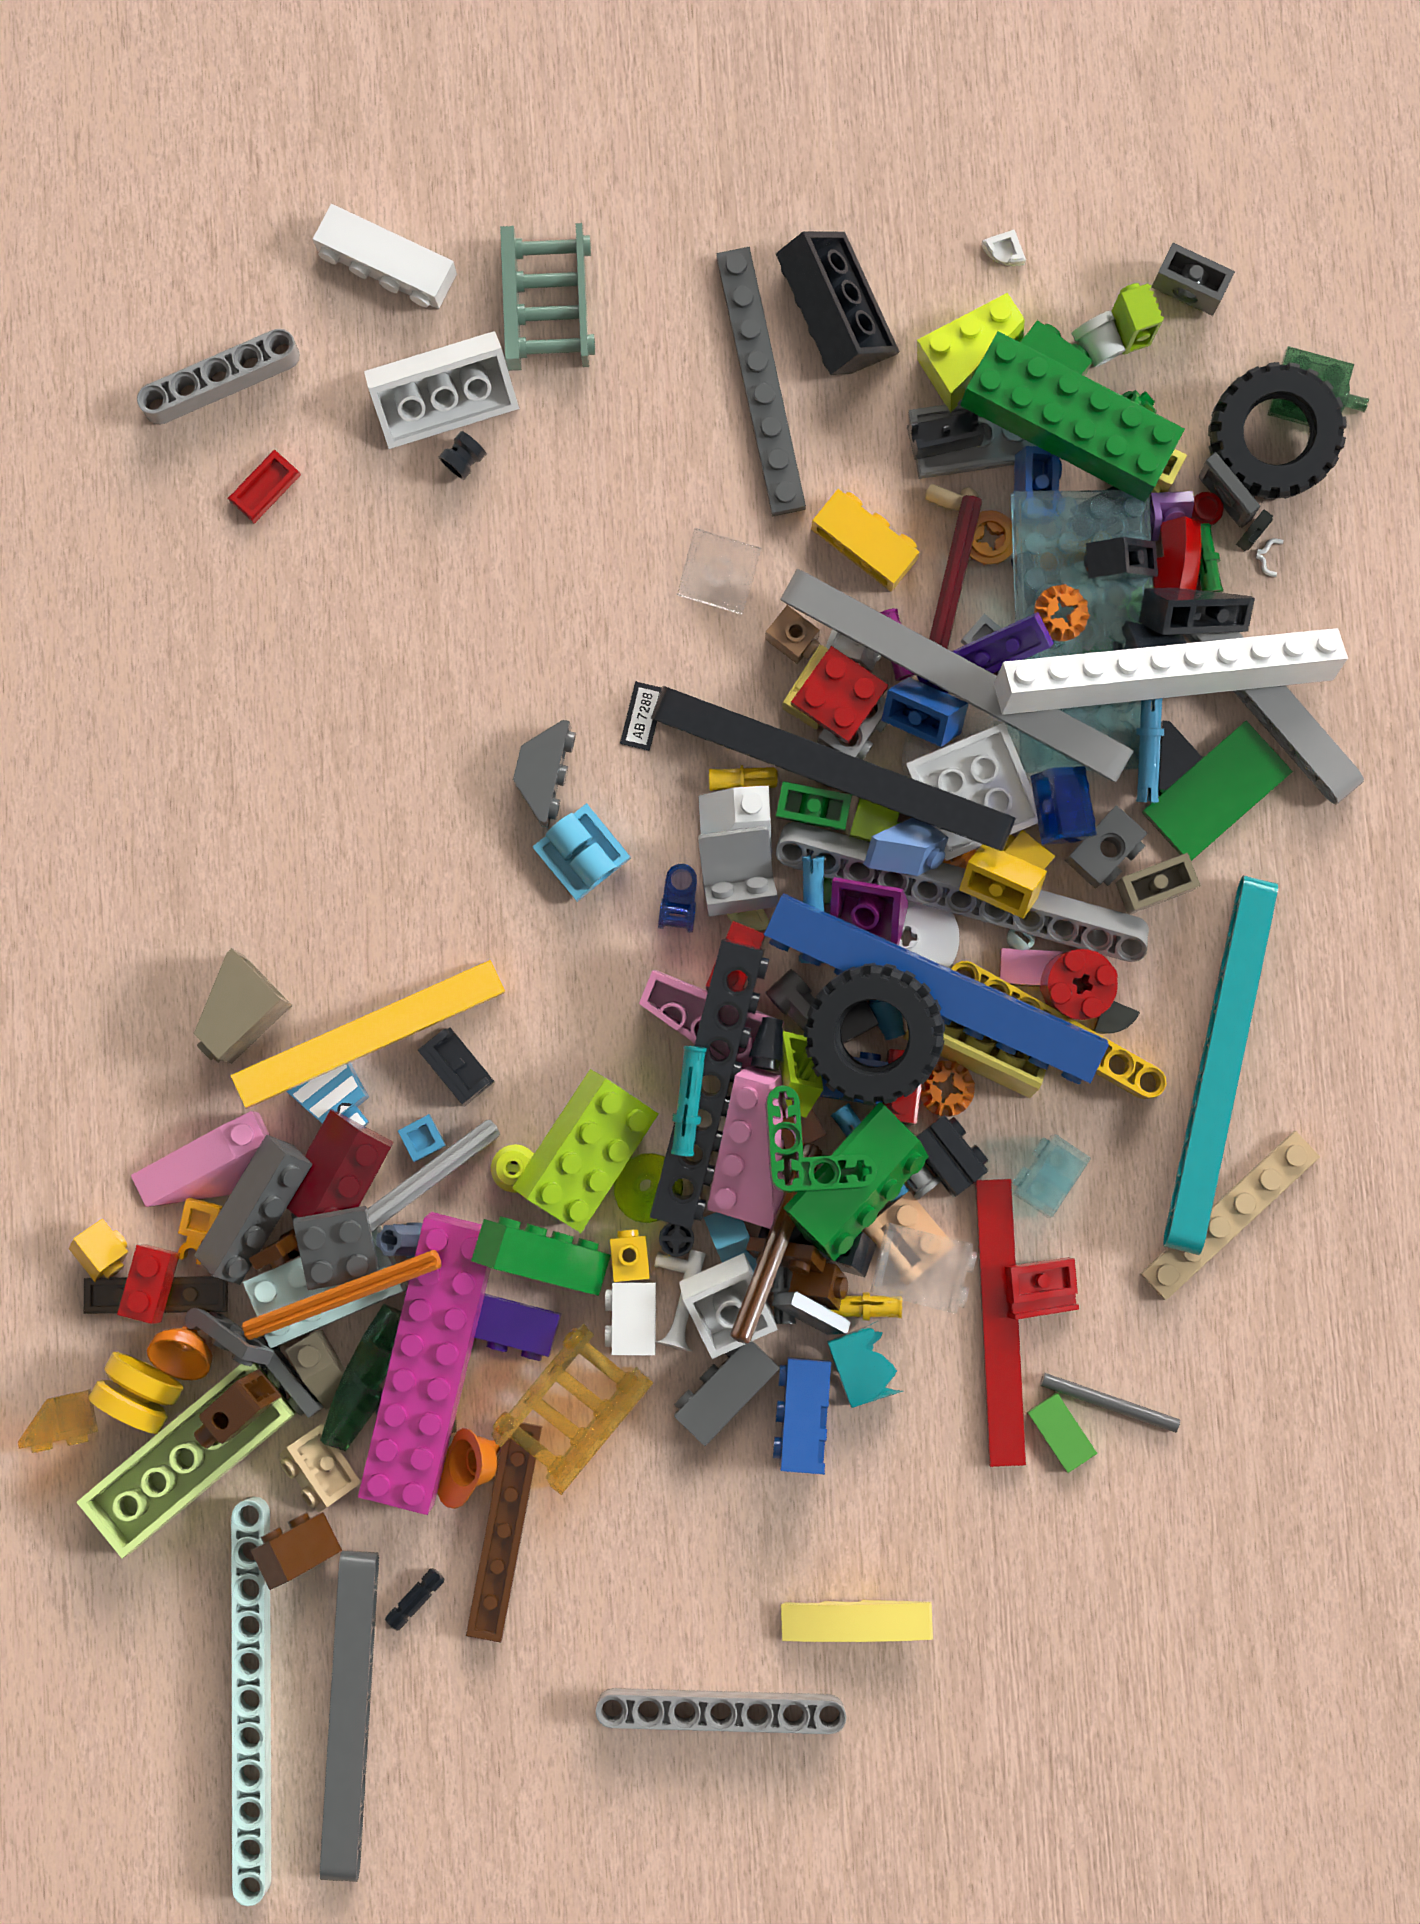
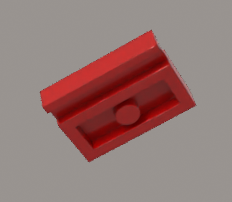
M1065 1257L1005 1267L1007 1298L1011 1305L1009 1318L1018 1320L1079 1310V1304H1076L1078 1288L1075 1258Z

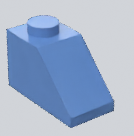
M910 818L872 836L864 865L871 869L918 876L941 865L945 858L944 850L949 837L930 824Z

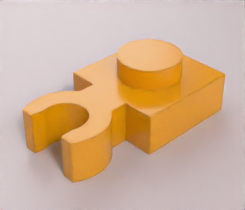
M194 1198L185 1200L178 1234L188 1237L187 1241L178 1250L180 1260L187 1258L189 1248L197 1251L223 1206ZM196 1259V1264L200 1265L201 1262Z

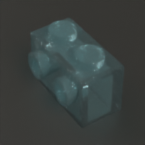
M1056 1134L1051 1135L1049 1139L1042 1137L1032 1152L1036 1159L1029 1169L1023 1166L1012 1184L1017 1186L1012 1194L1047 1218L1053 1217L1091 1160V1157Z

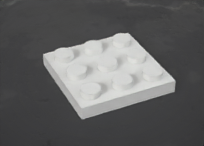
M1005 722L906 763L912 779L1015 817L1016 820L1010 835L1045 821ZM935 827L949 837L944 850L946 861L979 848L982 845Z

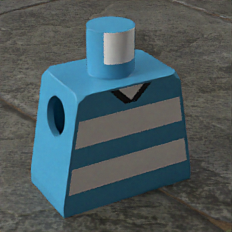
M351 1062L286 1091L322 1124L330 1109L343 1114L363 1126L369 1123L358 1108L369 1096Z

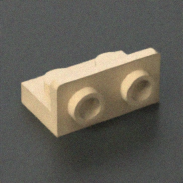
M322 1423L279 1453L283 1459L280 1463L284 1472L291 1479L295 1477L302 1488L300 1493L303 1500L310 1508L313 1509L315 1507L319 1513L361 1484V1481Z

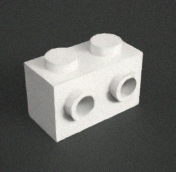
M613 1282L612 1289H606L605 1311H612V1325H605V1347H612V1355H655L656 1282Z

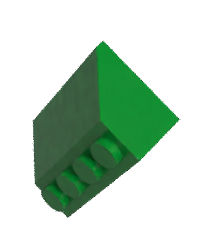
M881 1102L873 1108L831 1155L862 1154L872 1158L877 1167V1176L874 1182L861 1189L797 1192L784 1206V1210L803 1237L833 1261L851 1248L854 1239L865 1227H869L876 1220L878 1212L888 1201L898 1196L905 1182L922 1169L925 1160L929 1157L920 1140ZM838 1162L841 1170L839 1183H845L843 1178L845 1175H857L858 1181L862 1182L863 1177L869 1174V1169L863 1168L861 1162H857L856 1167L853 1169L844 1170V1162ZM825 1163L814 1173V1178L822 1184L830 1183L834 1176L831 1166Z

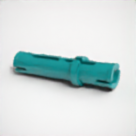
M685 1045L683 1048L684 1056L677 1113H673L672 1121L676 1123L671 1154L694 1156L696 1127L701 1123V1116H698L707 1048Z

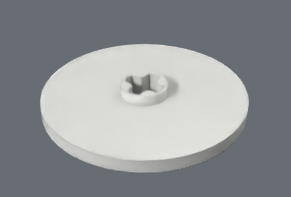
M908 900L909 905L902 935L904 930L911 931V936L917 938V940L910 941L909 946H903V942L900 940L899 946L950 968L956 958L959 947V928L954 914Z

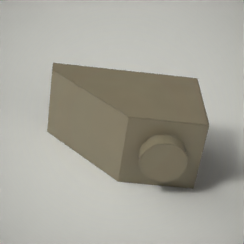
M323 1330L314 1332L285 1350L302 1381L326 1410L358 1391Z

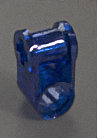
M676 864L667 872L664 895L660 905L658 929H664L665 926L685 928L687 932L693 933L697 904L695 902L697 875L694 869L687 864ZM678 872H686L692 878L691 885L684 890L676 889L672 885V878ZM669 914L685 915V917L672 916Z

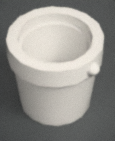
M1110 310L1090 319L1071 333L1075 342L1079 343L1088 352L1095 367L1105 364L1125 351L1114 322L1115 318Z

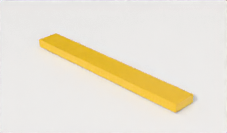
M491 960L230 1076L245 1109H248L505 993V989Z

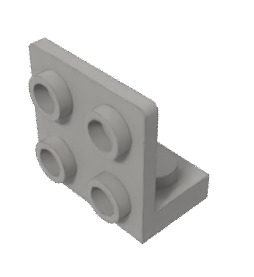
M766 826L698 836L704 894L709 917L777 906L778 896L773 879L769 832Z

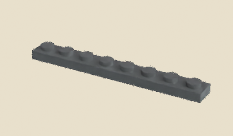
M750 246L716 253L772 517L806 510Z

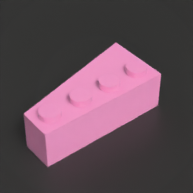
M652 970L639 1004L695 1044L708 991L660 971ZM726 1005L721 1007L719 1017L722 1022L731 1025L738 1021L739 1013L735 1007ZM757 1010L755 1014L748 1013L745 1027L751 1028L749 1041L746 1049L739 1048L736 1061L742 1063L741 1071L747 1066L751 1067L752 1058L748 1056L762 1017H774ZM716 1040L711 1043L710 1051L714 1057L724 1059L729 1056L730 1048L726 1042Z
M747 1066L737 1073L734 1078L707 1209L771 1229L783 1198V1192L775 1189L770 1179L765 1103L770 1091L775 1087L782 1086V1076ZM779 1093L778 1099L773 1101V1106H779L781 1113L780 1119L773 1118L774 1125L783 1121L782 1093ZM778 1130L775 1134V1143L778 1147L784 1149V1140H781V1130ZM775 1154L776 1161L782 1160V1156ZM782 1172L778 1173V1179H784L785 1181V1175H782Z

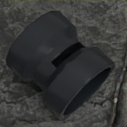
M460 431L454 438L452 448L444 449L438 457L453 474L465 480L471 473V465L475 462H480L487 453L475 439L464 431Z

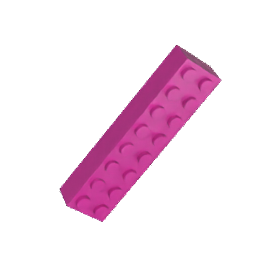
M430 1212L424 1217L415 1257L431 1250H436L441 1259L442 1266L435 1271L409 1280L358 1498L428 1515L435 1505L491 1268L471 1261L482 1224Z

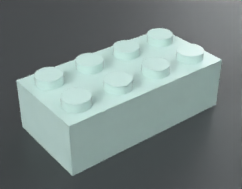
M381 1226L372 1232L380 1270L397 1264L394 1256H384L381 1249L377 1247V1234L383 1230ZM301 1257L243 1282L256 1316L339 1286L308 1290ZM405 1282L265 1334L270 1348L278 1347L407 1290Z

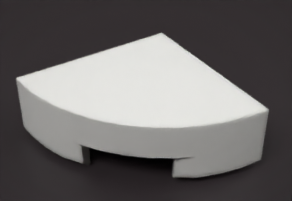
M1015 230L982 240V248L995 262L1005 266L1025 265L1026 258Z

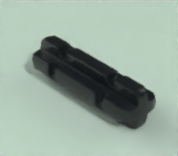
M434 1568L429 1569L421 1578L422 1582L418 1581L398 1603L399 1607H394L385 1617V1621L391 1628L399 1631L408 1622V1617H412L432 1596L431 1592H435L444 1583L445 1579L439 1571Z

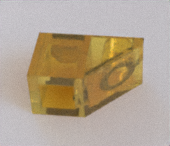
M91 1389L46 1399L19 1439V1449L31 1447V1453H37L53 1449L52 1442L66 1439L67 1446L88 1442V1434L98 1432L94 1404L88 1398Z

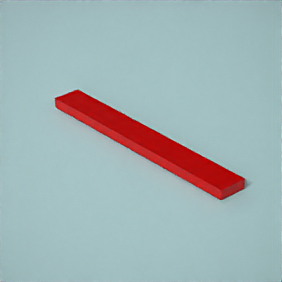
M977 1180L975 1182L989 1466L1026 1465L1019 1319L1009 1318L1011 1305L1007 1298L1005 1267L1016 1265L1012 1180Z

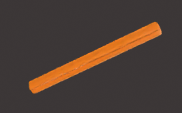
M431 1250L244 1321L242 1323L244 1335L248 1340L255 1339L441 1268V1259L436 1250Z

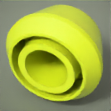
M517 1144L508 1145L500 1149L495 1154L491 1163V1174L494 1182L507 1192L517 1193L512 1187L534 1153L527 1147ZM516 1161L518 1164H512L511 1162ZM509 1172H515L516 1174L511 1175Z

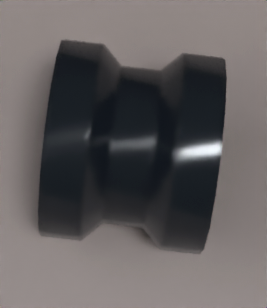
M668 1223L660 1231L659 1243L662 1250L668 1255L674 1257L683 1256L693 1247L694 1233L690 1228Z

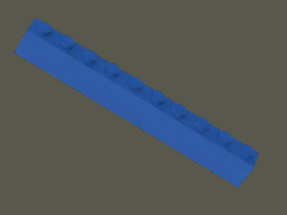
M783 894L780 897L764 933V936L771 938L769 941L770 945L787 952L790 947L803 953L801 958L811 964L821 966V963L824 962L835 967L833 973L836 975H840L845 970L854 966L856 968L868 963H876V965L882 966L890 964L895 965L896 969L905 972L908 970L916 975L914 978L921 984L925 983L931 989L930 994L934 1000H938L941 1007V1018L944 1019L946 1025H950L951 1021L965 1026L963 1032L974 1038L983 1040L985 1035L996 1040V1047L1007 1053L1015 1055L1018 1050L1030 1056L1028 1059L1030 1063L1048 1070L1049 1065L1062 1070L1061 1076L1076 1084H1081L1082 1080L1091 1084L1109 1046L1105 1038L787 894Z

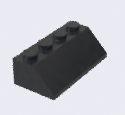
M803 231L776 253L781 265V272L791 287L795 303L801 309L808 325L809 334L815 340L822 356V362L830 375L852 374L893 357L900 352L845 232Z

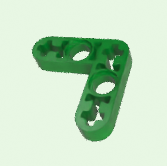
M783 1085L775 1087L770 1091L766 1098L765 1109L770 1179L775 1189L786 1193L861 1189L874 1182L877 1176L876 1163L867 1155L804 1157L798 1094L791 1087ZM779 1093H784L785 1099L792 1100V1105L786 1108V1119L794 1117V1123L782 1122L776 1125L773 1124V1118H781L780 1107L773 1106V1101L778 1099ZM788 1129L794 1134L795 1143L793 1147L781 1149L777 1146L775 1134L778 1130ZM796 1153L797 1160H789L790 1171L797 1173V1178L791 1180L790 1186L785 1185L784 1179H778L777 1174L784 1170V1159L776 1161L775 1154L788 1156ZM838 1162H844L843 1170L853 1169L856 1167L857 1162H861L863 1168L869 1169V1174L863 1177L862 1182L858 1181L857 1175H845L843 1177L845 1183H839L841 1170ZM825 1163L831 1166L834 1176L830 1183L822 1184L814 1178L813 1172L816 1165Z

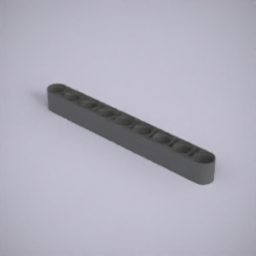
M342 1551L340 1555L320 1880L358 1882L379 1573L378 1552Z

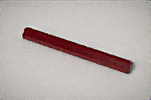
M972 495L963 496L929 637V640L946 649L949 646L982 506V499Z

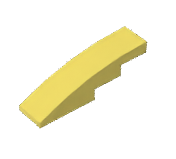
M862 1600L859 1602L823 1601L821 1603L785 1602L781 1604L782 1641L883 1642L933 1639L931 1602Z

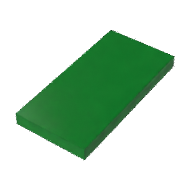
M1246 720L1158 797L1159 802H1152L1142 813L1180 855L1188 853L1192 861L1293 771Z

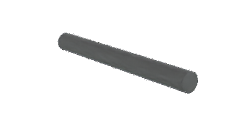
M1044 1373L1040 1386L1175 1433L1178 1431L1180 1419L1048 1373Z

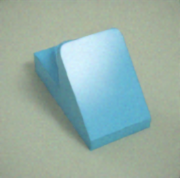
M717 1212L703 1217L721 1262L744 1253L754 1272L757 1264L756 1260L746 1250L750 1236L743 1220Z

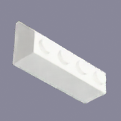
M495 331L364 371L368 389L389 449L519 409L504 355Z

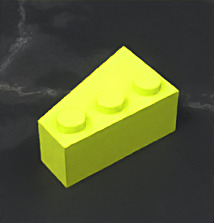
M1008 292L917 339V360L950 413L963 398L969 382L997 331L1018 342H1021L1024 338L1025 319Z

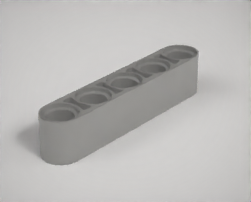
M285 329L271 330L145 385L138 392V406L152 423L159 425L168 423L293 368L299 361V349L290 332ZM279 345H289L288 351L284 354L274 353ZM250 358L258 359L254 367H243L246 360ZM221 371L226 372V376L222 381L212 382L214 374ZM185 386H195L194 391L190 395H180L181 390ZM163 399L161 407L155 410L149 409L152 401Z

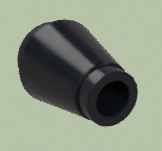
M762 1017L748 1056L752 1058L751 1067L779 1071L780 1063H784L783 1020Z

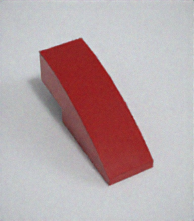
M1187 516L1164 521L1161 524L1164 556L1157 558L1158 577H1153L1154 588L1196 590L1201 559V523Z

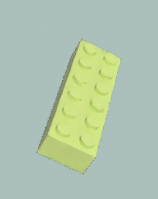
M253 1362L252 1366L240 1364L76 1502L121 1558L135 1551L297 1414L280 1390L270 1381L282 1397L238 1435L223 1444L216 1441L210 1448L206 1449L198 1443L194 1437V1432L203 1425L199 1415L237 1380L260 1369L270 1381L257 1363Z

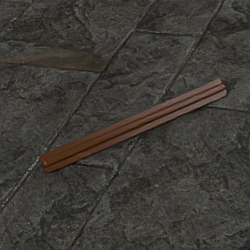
M810 1143L803 1145L804 1157H818L822 1155V1150L818 1146ZM792 1172L788 1186H790L791 1180L797 1178L796 1172ZM784 1192L730 1336L738 1342L748 1344L754 1334L795 1226L784 1210V1206L797 1192Z

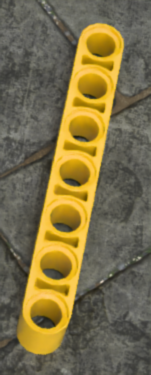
M960 961L951 968L954 971L959 969L967 970L971 974L972 979L990 987H997L1007 995L1105 1038L972 962ZM1107 1039L1109 1046L1095 1074L1141 1099H1151L1161 1095L1167 1084L1164 1072ZM1112 1056L1120 1057L1125 1063V1069L1121 1075L1114 1074L1109 1068V1060ZM1144 1073L1151 1074L1156 1081L1155 1089L1152 1092H1146L1140 1086V1078Z

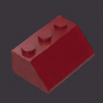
M330 1109L305 1155L312 1163V1166L288 1204L287 1209L299 1218L359 1207L394 1142L343 1114Z

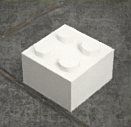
M744 1253L679 1282L683 1301L712 1359L745 1345V1343L738 1342L730 1336L754 1273ZM767 1300L751 1341L778 1330L773 1312Z

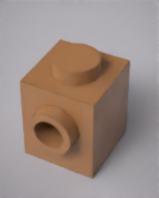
M786 605L766 630L765 640L798 664L803 657L807 660L810 659L820 645V642L817 641L820 630L790 606Z

